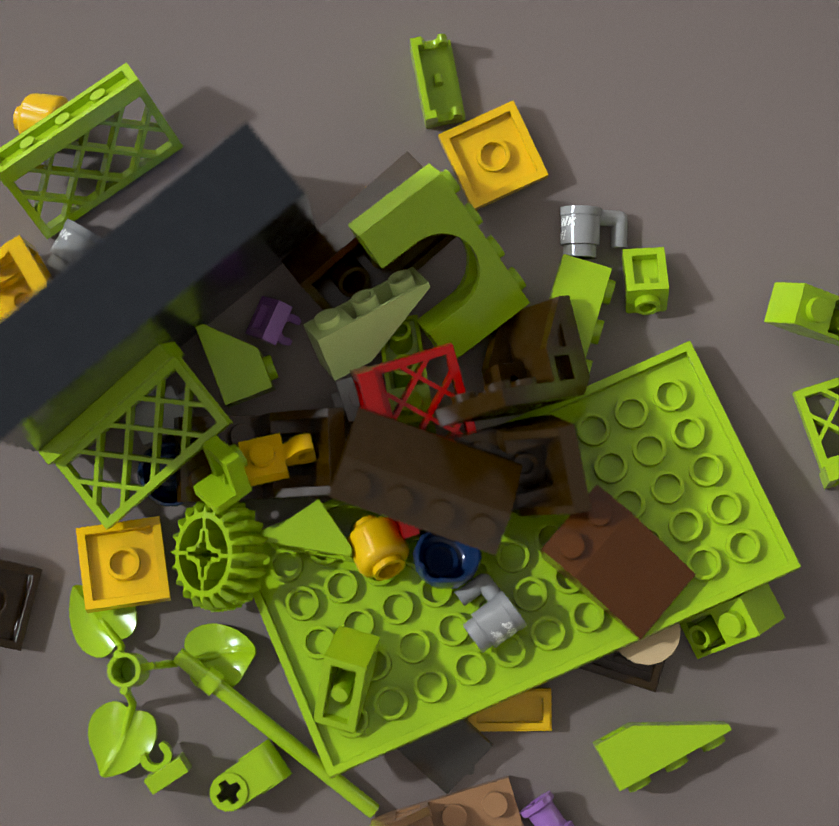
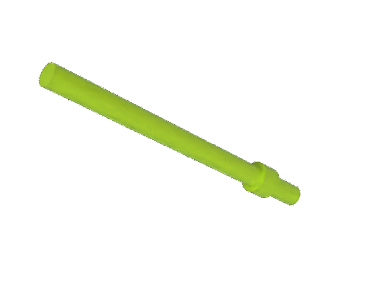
M184 648L179 651L172 662L198 682L196 686L208 696L213 693L368 818H371L380 807L376 801L342 774L330 779L321 758L227 684L223 680L225 676L213 666L207 668Z

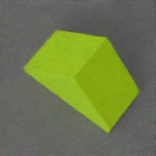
M319 499L268 533L267 542L272 548L354 563L352 556L353 548Z

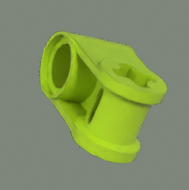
M268 738L238 759L239 762L220 774L212 782L210 798L218 809L225 812L235 811L259 794L263 795L292 774V771ZM226 780L230 785L237 782L240 785L241 789L236 793L238 801L234 802L231 797L224 800L220 796V792L224 789L222 781Z

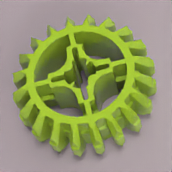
M203 501L196 502L194 507L186 508V517L178 520L180 532L172 535L176 541V547L170 552L175 555L176 563L171 569L178 572L176 585L184 587V598L191 599L193 606L204 610L224 612L242 608L243 604L252 601L253 592L261 589L259 578L267 574L263 568V560L269 556L264 554L263 545L268 539L260 535L263 523L255 520V511L246 508L245 502L237 501L221 513H215Z

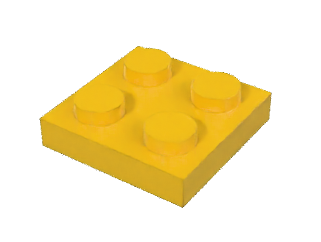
M514 100L438 134V139L466 199L475 210L548 178L549 174Z
M160 516L120 521L107 530L102 524L76 528L84 603L87 613L171 601Z

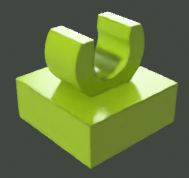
M165 740L158 744L164 754L162 762L155 763L151 761L146 752L140 756L142 767L151 772L144 779V783L152 795L187 773L192 767L184 752L173 758L172 746Z

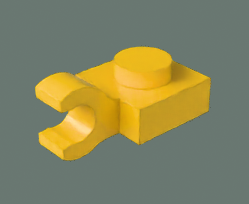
M280 433L238 442L239 449L244 454L248 463L244 469L250 486L290 478L287 466L307 464L317 460L310 433L294 436L284 444Z

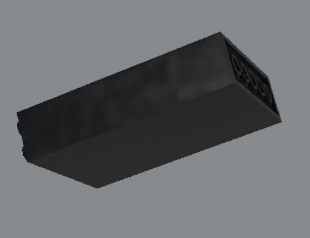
M247 121L0 321V444L4 442L9 446L12 444L17 448L20 446L25 450L40 451L158 344L175 342L180 348L198 333L196 326L201 324L208 325L283 264L281 260L317 230L306 193Z

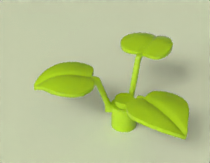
M74 585L71 589L69 600V617L74 638L85 653L95 658H104L113 652L114 657L111 658L107 666V675L112 684L120 687V693L128 701V706L119 701L103 704L92 714L88 725L89 745L97 762L99 774L104 778L128 772L139 765L140 756L145 752L148 755L151 753L158 736L155 717L147 711H135L137 701L131 691L132 687L143 685L147 681L151 670L179 666L172 662V660L148 662L144 656L138 653H125L126 646L122 640L130 637L136 630L138 623L136 606L87 613L85 610L82 585ZM209 623L200 625L189 632L184 641V647L187 652L207 668L211 666L216 668L225 676L223 680L231 687H235L241 681L257 654L256 646L244 633L224 624ZM190 676L191 681L196 686L198 682Z

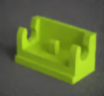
M438 34L437 39L424 41V38L421 36L410 38V52L425 128L466 121L451 41L447 40L446 34Z

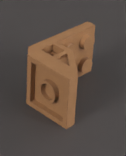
M505 776L384 813L371 819L370 826H523L509 777Z

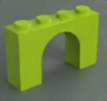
M428 163L349 223L348 227L370 258L381 268H384L415 243L427 236L451 234L460 238L466 252V269L460 284L449 296L416 320L434 347L453 343L458 359L530 304V302L522 292L527 287L522 277L513 267L507 270L500 258L505 255V252L492 235L485 237L478 227L483 223L478 212L469 202L463 205L456 195L461 188L455 178L447 169L440 172Z

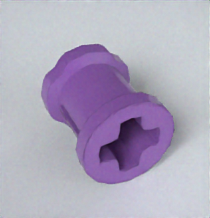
M551 791L541 794L520 811L522 817L529 818L534 826H575L571 820L566 821L552 801L554 795Z

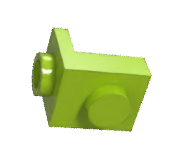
M215 434L202 443L212 474L194 486V491L215 513H221L251 492L252 488L244 469L248 465L244 454L236 445L228 446Z

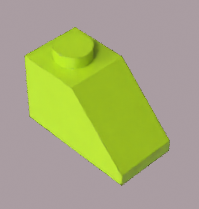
M205 324L196 326L227 407L230 408L275 391L272 380L279 378L271 355L263 357L257 347Z
M341 625L338 626L324 655L313 722L355 733L375 669L380 641L379 636Z

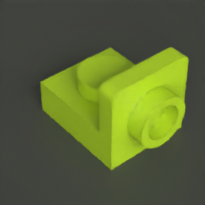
M664 247L623 249L622 264L626 291L625 312L651 315L656 312L666 311L669 282Z

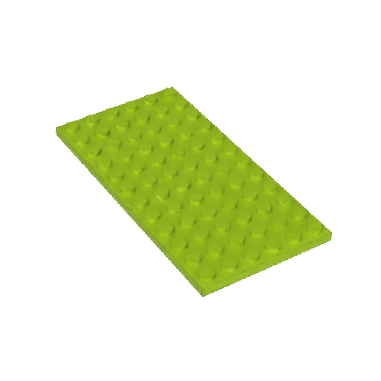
M691 341L587 386L585 394L540 408L507 421L511 422L533 416L554 415L575 424L588 493L598 484L635 515L696 574L642 639L800 569L801 566ZM336 499L322 503L346 539L354 530L353 526L359 519L368 515L382 516ZM511 512L496 555L481 550L482 560L473 578L481 573L488 574L527 624L525 628L517 631L496 648L492 646L483 653L463 627V624L472 618V613L488 601L481 594L464 606L454 592L465 584L457 589H437L426 583L418 575L413 552L420 536L427 532L425 530H420L418 535L405 538L409 546V555L405 561L404 569L396 576L383 581L365 577L359 572L353 562L275 549L268 542L263 545L264 554L269 556L263 560V568L267 574L259 578L261 589L253 592V598L330 779L640 641L541 557V548L571 514L519 516ZM288 519L261 530V537L267 539L269 532ZM339 625L380 637L375 669L355 733L313 722L324 655Z

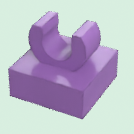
M262 296L245 334L276 345V343L291 345L292 340L282 334V330L286 322L300 325L301 320L298 316L290 313L293 308L292 306L280 300Z

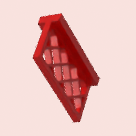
M453 343L440 345L371 367L364 366L350 370L360 407L397 420L403 407H406L423 416L418 428L424 430L429 421L439 425L438 419L432 416L444 394L453 397L466 393ZM445 355L449 371L441 386L421 376L430 359ZM419 363L415 372L406 368V366ZM400 369L412 376L400 399L386 391L382 377L383 373ZM418 380L438 390L426 413L407 403ZM451 381L455 394L447 390ZM389 398L397 402V405L394 408L393 412L391 409ZM474 422L463 423L466 432L476 430ZM461 424L452 425V427L442 426L449 431L446 437L463 434L458 431ZM394 520L403 539L420 534L419 531L422 530Z

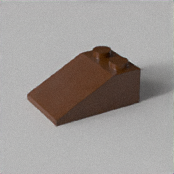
M597 484L589 493L592 510L571 514L541 548V557L635 637L641 640L696 574L635 515Z

